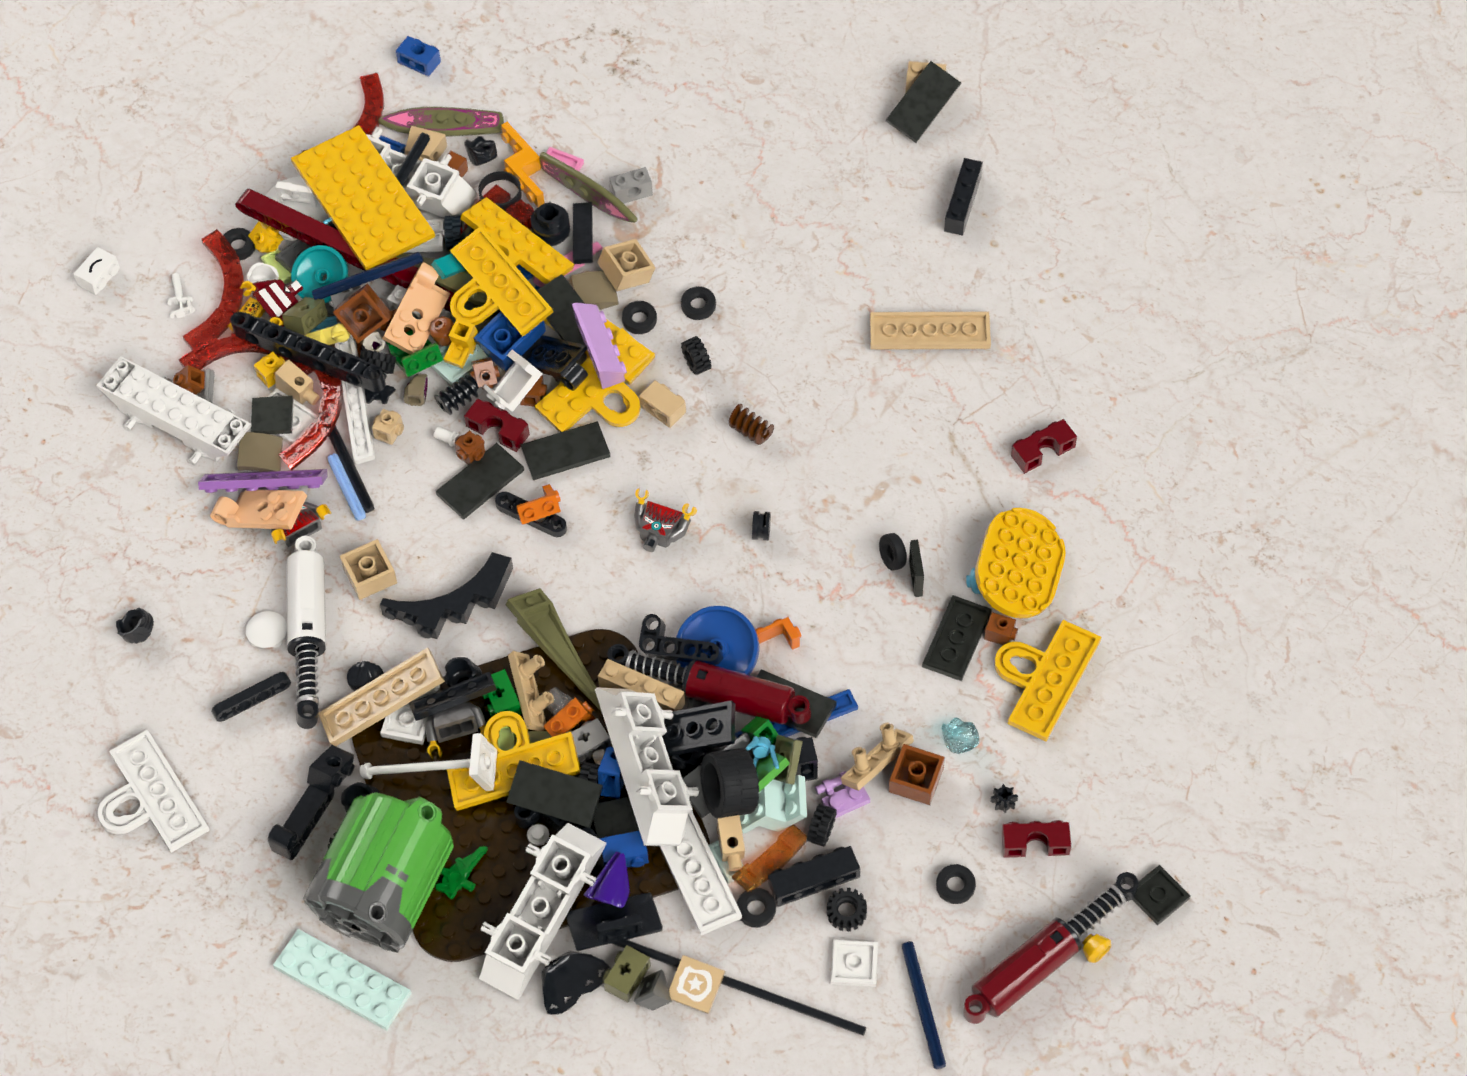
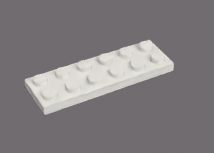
M690 811L687 814L681 844L679 846L659 847L700 935H703L741 919L742 914L693 812Z

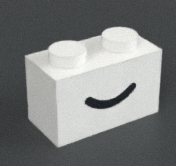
M97 247L73 275L79 287L97 295L112 276L117 274L120 267L116 256Z

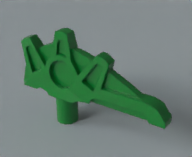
M486 846L479 847L474 853L463 859L460 857L456 858V864L450 869L443 867L441 874L444 877L442 883L436 885V891L445 893L449 899H453L457 891L462 889V887L472 892L475 884L469 881L468 877L482 856L488 851V848Z

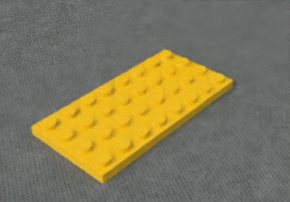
M359 125L291 157L292 164L365 270L372 269L435 238V232Z

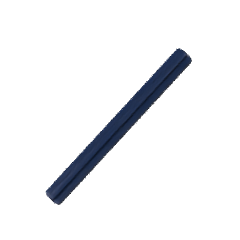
M416 252L312 290L314 300L323 299L423 262L422 255Z
M912 941L904 942L902 944V951L934 1069H942L946 1066V1061L914 943Z

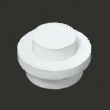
M541 824L533 825L527 832L528 841L535 846L544 845L549 839L548 829Z

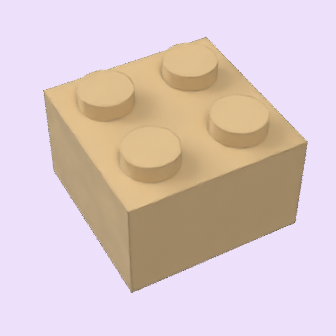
M637 239L604 247L597 262L616 291L649 283L656 268Z
M378 539L340 555L343 570L359 600L397 584L395 571Z

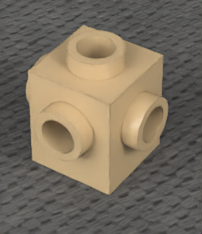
M383 409L373 422L374 438L393 445L397 436H400L404 430L401 415L395 411Z

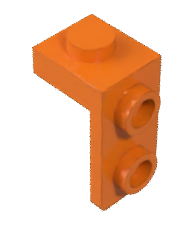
M550 484L542 486L545 496L517 505L516 508L521 524L561 512L558 503L561 502L558 491H554Z
M789 617L777 619L764 628L759 627L755 629L759 644L783 634L792 650L800 647V638L802 637L800 630L797 626H793Z
M575 697L544 725V728L552 737L564 734L574 728L581 720L586 722L595 720L596 718L592 714L594 709L586 701L582 703Z

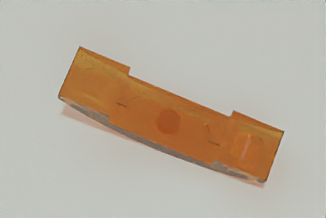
M794 824L789 826L778 836L777 841L751 864L746 863L732 876V879L747 892L754 890L768 880V875L777 869L783 868L807 842V835Z

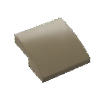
M590 271L571 276L574 290L585 304L597 305L600 310L619 304L617 291L603 271Z
M246 432L239 441L238 471H280L283 438L264 433Z

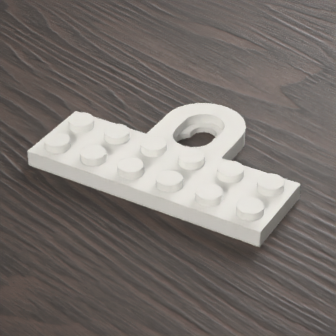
M148 730L109 751L128 784L109 794L99 805L98 818L106 831L113 834H125L151 820L171 853L210 831ZM130 799L140 802V807L134 814L121 817L114 815V810L121 803Z

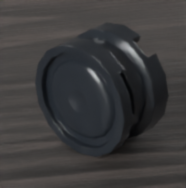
M753 512L752 540L763 538L764 541H769L771 512Z

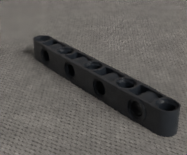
M236 312L230 318L235 335L256 346L372 392H380L386 386L382 369L362 358L245 312Z

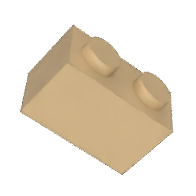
M656 380L639 395L640 407L669 428L686 413L685 400L680 395H675L666 385L660 384Z

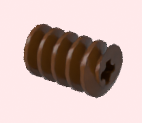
M738 404L731 413L729 426L735 428L737 432H742L743 436H748V439L754 441L757 445L763 444L773 433L774 425L771 424L767 428V420L761 423V416L755 418V412H751L748 415L749 408L746 407L742 410L743 405Z

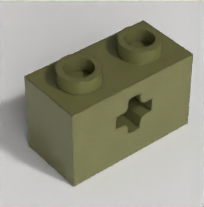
M304 297L282 314L285 328L306 335L327 319L328 314L323 299L314 300V298Z
M626 945L623 951L620 950L617 953L613 968L611 970L608 969L604 974L603 983L605 991L628 1003L651 967L650 957Z

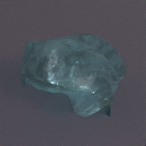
M956 717L947 725L943 723L941 729L944 742L951 752L957 754L965 753L974 749L979 744L978 730L972 722H963Z

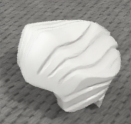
M265 263L254 264L244 276V281H250L251 283L279 279L277 269Z

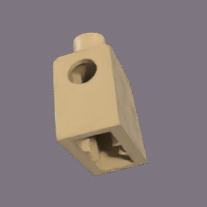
M411 126L405 147L406 155L410 152L419 135L424 132L430 136V141L418 160L423 161L426 158L437 161L447 148L445 134Z
M287 360L275 372L277 389L288 396H293V399L302 405L306 401L311 405H315L318 402L320 396L313 391V380L290 360Z
M740 815L718 818L716 830L722 861H728L729 871L741 870V859L744 858L745 847Z

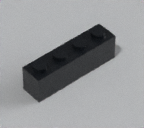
M964 158L945 216L944 232L963 236L982 177V161Z
M851 846L838 847L829 854H819L813 857L812 860L800 861L793 864L790 868L773 871L768 875V885L777 907L860 878L861 868Z

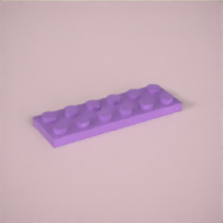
M327 469L205 474L199 480L198 486L199 490H205L206 493L217 492V489L235 492L238 491V488H246V491H256L258 487H266L267 490H277L281 486H287V489H298L299 486L307 485L308 488H319L327 479L328 474Z

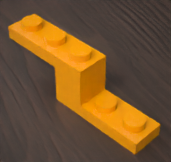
M506 122L501 125V137L506 144H510L515 154L504 160V172L516 176L520 182L521 191L526 194L529 202L540 207L544 204L543 192L529 178V176L541 170L539 155Z

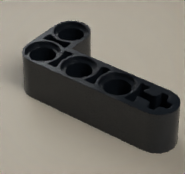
M649 614L643 619L639 648L646 655L648 654L649 657L654 658L656 656L659 659L682 662L698 660L712 665H718L723 660V652L715 643L664 636L666 625L656 614ZM658 621V626L650 630L651 623ZM649 642L655 643L653 649L646 650ZM675 644L674 651L667 653V647ZM691 647H695V653L691 656H688V649ZM714 650L716 653L711 655L710 658L706 653H712Z
M309 784L283 826L276 824L271 829L268 835L271 851L289 860H293L329 806L335 790L333 789L330 793H327Z
M517 805L514 808L516 823L522 829L532 827L542 818L556 832H559L569 823L596 837L595 832L589 827ZM524 813L530 814L525 818L520 817Z

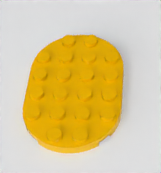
M1012 508L1009 511H1002L996 515L986 530L975 567L976 583L984 599L992 608L1014 618L1035 617L1050 605L1054 599L1065 561L1064 541L1059 538L1055 531V525L1036 511L1026 508Z

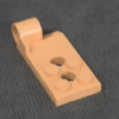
M425 262L421 263L382 337L383 340L408 354L423 349L430 335L429 326L433 320L439 317L450 295L449 292L434 285L439 274L432 266ZM412 312H419L421 319H415ZM404 327L411 328L413 335H407L404 332Z
M245 489V491L240 493L236 502L228 497H219L210 517L215 522L231 528L291 530L307 495L304 491H246Z

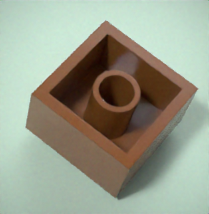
M368 283L340 303L333 311L357 343L388 322L392 316L390 310Z
M903 744L889 780V792L930 805L944 769L945 757Z

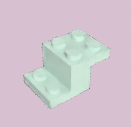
M797 775L794 785L773 779L759 792L756 810L751 814L740 815L742 833L745 834L758 826L780 832L806 818L805 777Z

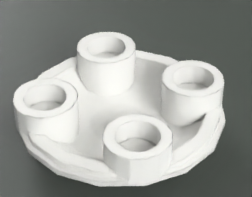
M264 611L254 615L246 626V636L250 645L260 648H277L281 646L282 640L287 633V623L284 617L272 611Z

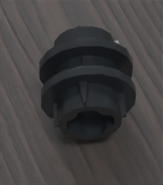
M550 202L542 204L532 213L530 219L532 232L550 246L560 244L569 236L570 221L565 208Z

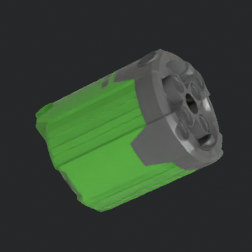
M374 792L365 797L355 798L303 897L305 904L319 917L321 922L349 938L355 937L369 944L379 946L384 950L398 953L400 949L404 948L454 847L451 833L441 824V809L422 797L402 801Z

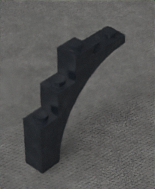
M492 552L485 565L471 580L460 588L440 597L422 601H396L383 598L380 603L382 615L390 620H401L410 626L416 625L418 634L424 638L438 639L446 619L453 623L467 624L475 604L482 608H496L513 570L512 558Z

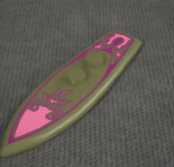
M418 107L387 114L378 118L377 122L389 129L409 134L411 126L443 133L445 136H468L500 133L502 130L501 125L504 124L503 114L497 111L454 107Z
M545 152L540 153L539 160L542 170L587 202H592L594 207L610 216L626 222H637L638 218L631 210L603 186Z

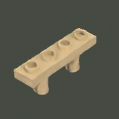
M512 651L508 654L524 722L530 730L544 731L546 730L544 728L546 720L543 710L554 702V697L550 692H544L539 696L534 673L545 665V661L540 655H535L530 659L528 654Z
M888 722L881 724L880 731L883 740L867 755L866 750L862 749V747L852 750L855 765L841 777L842 784L859 791L900 754L903 744L910 745L914 742L913 735L897 728L894 730V725Z

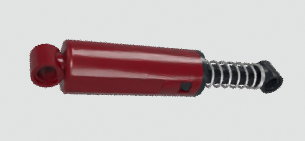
M622 644L611 646L607 652L609 660L644 675L651 676V678H659L661 682L666 680L669 685L675 683L676 687L682 685V691H684L686 698L707 704L732 700L735 703V712L752 717L765 718L770 722L780 725L785 724L789 717L796 724H804L811 718L809 700L801 695L795 696L794 688L698 660H692L689 665L683 668L680 667V663L676 666L672 664V661L666 663L664 659L661 661L657 660L656 656L652 659L649 658L648 654L641 656L640 652L628 651L626 646ZM620 656L623 657V658L620 659V660H615L617 657H620ZM797 708H804L803 711H795Z
M1130 872L1121 873L1117 877L1116 883L1107 886V891L1102 890L1100 896H1095L1094 902L1088 901L1087 907H1081V912L1074 913V918L1069 917L1066 923L1064 920L1056 917L972 985L973 995L967 997L964 1003L963 1014L965 1019L969 1023L979 1024L985 1019L986 1013L993 1017H999L1082 949L1080 940L1083 933L1087 935V930L1089 928L1094 929L1095 923L1101 924L1100 919L1103 917L1108 918L1107 914L1109 912L1114 913L1116 906L1120 908L1126 901L1134 899L1139 884L1137 877ZM1127 884L1131 886V889H1124L1121 885ZM977 1006L981 1010L979 1012H972L969 1008Z

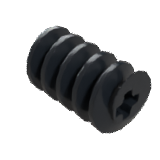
M466 374L465 378H460L458 382H454L452 387H446L445 391L441 390L439 396L434 395V398L443 411L452 415V407L458 411V403L464 407V399L471 402L470 395H473L475 398L478 397L477 391L479 387L475 379L470 374Z

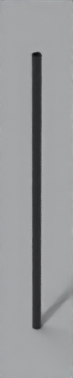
M629 940L611 943L625 948L627 945L652 959L677 968L681 959ZM725 975L722 979L721 984L862 1036L866 1032L867 1027Z

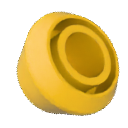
M1090 934L1082 942L1084 945L1082 950L1087 961L1091 963L1098 962L1111 948V940L1099 934L1094 936Z

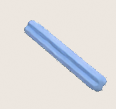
M336 453L329 455L327 459L355 519L357 521L365 519V511Z

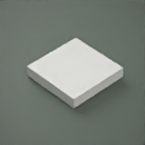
M833 939L831 985L876 987L878 942Z

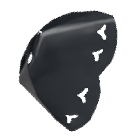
M568 951L557 957L556 960L554 959L549 962V965H546L541 972L543 1000L547 1014L557 1015L569 1010L577 1003L582 994L592 992L603 984L604 974L608 969L611 970V967L604 960L591 954ZM605 969L603 972H601V976L599 977L598 970ZM587 980L594 981V983H589L588 986H585L587 984ZM571 996L572 998L568 999L567 1003H565V997ZM552 1004L558 1007L550 1009Z

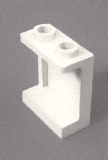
M511 350L507 356L514 361L513 365L494 389L489 388L487 385H484L483 388L488 392L486 396L494 401L495 404L503 410L507 407L513 412L543 373L514 350Z

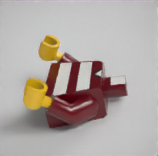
M281 279L254 283L244 281L240 287L241 289H248L244 291V296H249L253 291V296L271 317L270 322L284 327L282 314L299 302L295 295L304 289L297 280L286 286Z

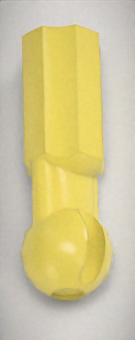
M338 323L332 327L313 331L304 336L327 345L346 342L351 334L342 323Z

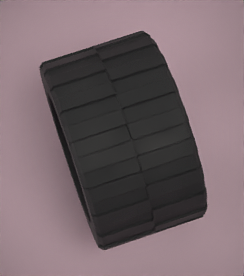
M736 748L707 753L701 763L700 775L702 793L711 815L718 819L753 813L759 801V781L754 761L749 752L744 748Z

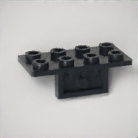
M651 893L628 897L623 908L603 903L569 911L566 915L577 951L645 936L663 930Z

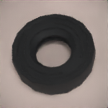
M234 228L227 231L222 236L220 242L222 253L228 259L235 261L245 260L250 257L255 251V244L248 236L250 231L244 228ZM241 239L245 241L244 247L240 249H233L231 247V243L235 240Z
M699 286L688 289L681 298L683 313L693 320L707 319L716 308L714 293L705 287ZM696 298H702L706 301V305L702 308H694L691 302Z
M634 301L625 306L622 311V323L625 329L633 334H645L655 327L657 313L650 303ZM642 312L646 314L647 319L644 322L637 323L632 320V316L635 313Z
M895 533L883 535L879 541V551L884 564L890 570L902 569L907 562V553L902 539Z
M951 864L944 867L936 879V890L939 896L951 904H961L968 901L973 896L976 888V881L972 871L966 866ZM952 877H959L964 882V888L960 891H952L947 885L948 880Z
M747 889L737 900V906L742 914L740 920L747 926L763 927L772 921L776 913L774 897L765 889ZM751 901H761L765 906L764 911L758 915L751 914L748 911V905Z

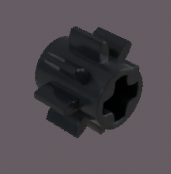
M1002 784L1001 788L993 789L995 796H991L990 802L996 804L995 810L999 809L1006 813L1010 808L1015 809L1018 795H1013L1014 787L1009 788Z

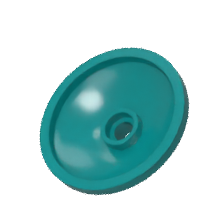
M324 245L313 246L303 251L295 260L291 272L292 283L297 280L304 288L298 293L302 299L304 297L313 298L312 290L348 277V267L343 256L335 249ZM327 275L326 280L323 281V276ZM331 296L323 298L325 303L332 301Z

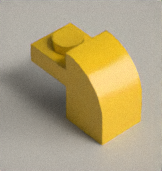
M456 319L448 335L451 344L444 356V362L463 369L469 355L473 354L477 344L474 337L478 334V331L474 324Z

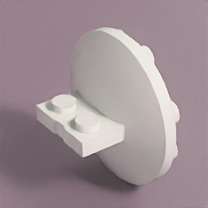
M301 176L292 177L281 182L277 181V184L266 194L267 197L322 223L329 218ZM279 231L280 235L284 240H297L296 238Z

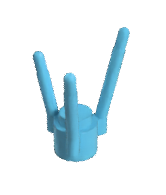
M754 736L746 750L749 751L752 748L755 767L759 758H765L770 753L775 769H779L775 745H771L770 740L766 737Z

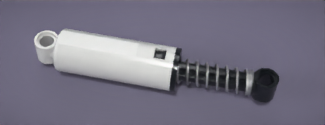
M301 536L296 540L295 552L289 555L286 561L287 650L297 661L295 664L297 668L295 671L297 676L295 679L297 683L295 687L297 690L295 705L298 707L296 721L299 727L311 729L317 724L319 713V697L316 696L319 692L316 688L319 684L316 681L319 677L316 671L319 668L315 665L318 663V659L315 657L322 655L326 650L325 572L323 556L316 552V541L310 536ZM309 713L311 714V716H305L303 714Z

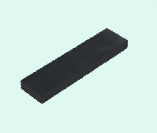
M592 202L573 203L574 264L593 263Z
M490 672L410 702L409 705L415 721H418L497 689Z

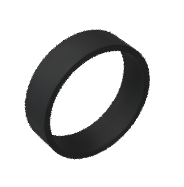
M504 171L490 173L479 183L480 201L484 199L482 191L489 183L497 180H506L517 186L518 193L508 202L495 204L505 212L516 207L522 197L518 178Z

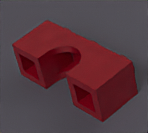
M477 398L464 415L466 427L481 435L491 427L501 428L498 432L499 443L515 452L520 449L521 444L530 435L528 423L524 419L516 418L506 410L494 407L488 401H482Z
M1064 419L1058 422L1055 421L1043 430H1037L1031 436L1017 440L1012 445L1011 457L1025 474L1042 465L1043 454L1040 449L1051 448L1060 456L1076 447L1077 435Z
M1055 820L1051 823L1032 821L1024 824H1019L1018 822L1003 824V857H1026L1027 844L1034 840L1045 844L1048 856L1070 855L1071 836L1069 822Z

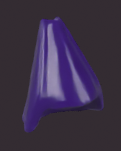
M615 852L596 877V881L593 882L594 885L590 886L583 894L584 897L618 908L625 906L629 896V880L624 853Z

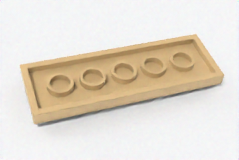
M870 312L871 349H990L989 312Z
M426 648L318 714L330 744L338 746L445 681L429 648Z

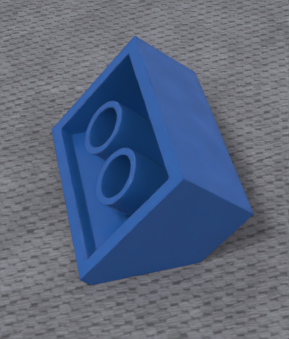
M500 311L474 337V340L485 354L491 357L492 361L506 372L514 363L507 356L508 353L514 350L522 356L546 332L543 320L522 337Z

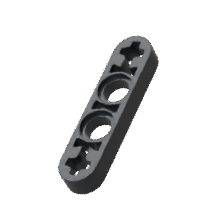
M506 491L498 493L495 497L497 509L520 521L516 506L528 501ZM506 499L508 500V503L505 502L504 504H501V501L504 502L506 501ZM556 514L545 517V520L542 522L532 521L526 523L553 537H562L567 532L565 519ZM561 525V528L554 529V526Z
M279 672L216 704L212 708V714L218 722L225 721L286 690L291 685V681L285 672Z

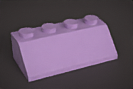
M573 303L572 307L577 326L588 348L587 351L602 389L624 382V373H627L624 362H619L618 360L620 353L617 345H612L611 339H613L610 328H606L604 325L607 322L604 312H599L597 305Z

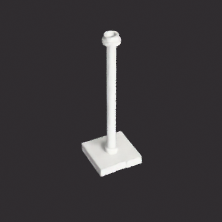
M481 733L473 734L471 759L372 766L371 763H365L360 767V775L362 778L371 779L373 775L470 768L469 775L485 791H494L497 749Z

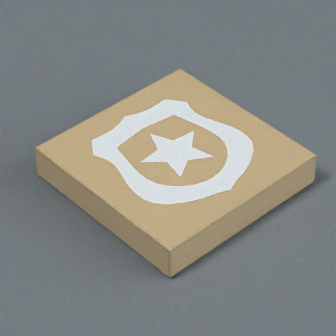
M683 955L669 989L671 1000L709 1014L725 971Z

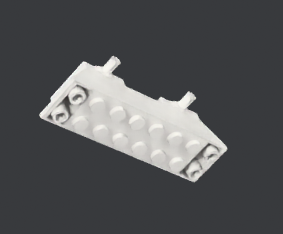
M376 127L372 135L366 136L393 174L396 175L407 155L392 150L390 144L381 141L379 137L383 130ZM447 153L444 154L441 161H432L426 158L423 161L418 160L402 186L417 208L443 218L445 216L461 215L472 207L478 197V193L459 176V171L447 165L452 158Z
M121 356L96 385L118 407L120 412L128 415L129 419L123 425L126 430L130 431L136 423H141L151 428L155 426L182 440L185 446L194 451L188 459L189 463L193 465L197 463L200 457H207L217 462L220 457L228 456L252 426L251 423L236 416L233 410L228 409L226 411L170 382V379L165 375L160 377Z
M597 687L595 692L644 846H679L682 841L687 814L692 811L689 796L697 797L699 790L697 787H687L682 779L680 770H673L662 735L667 732L664 719H672L673 711L662 710L657 703L655 693H639L631 689Z
M567 823L555 836L552 834L548 843L542 849L531 843L528 845L526 852L537 857L536 864L530 872L531 877L510 914H506L504 920L497 928L487 922H484V927H481V931L491 935V942L485 951L486 957L479 977L481 981L516 1000L520 999L539 963L542 962L549 965L552 957L545 953L584 883L591 886L594 885L593 882L596 881V877L591 876L590 873L607 845L606 842Z

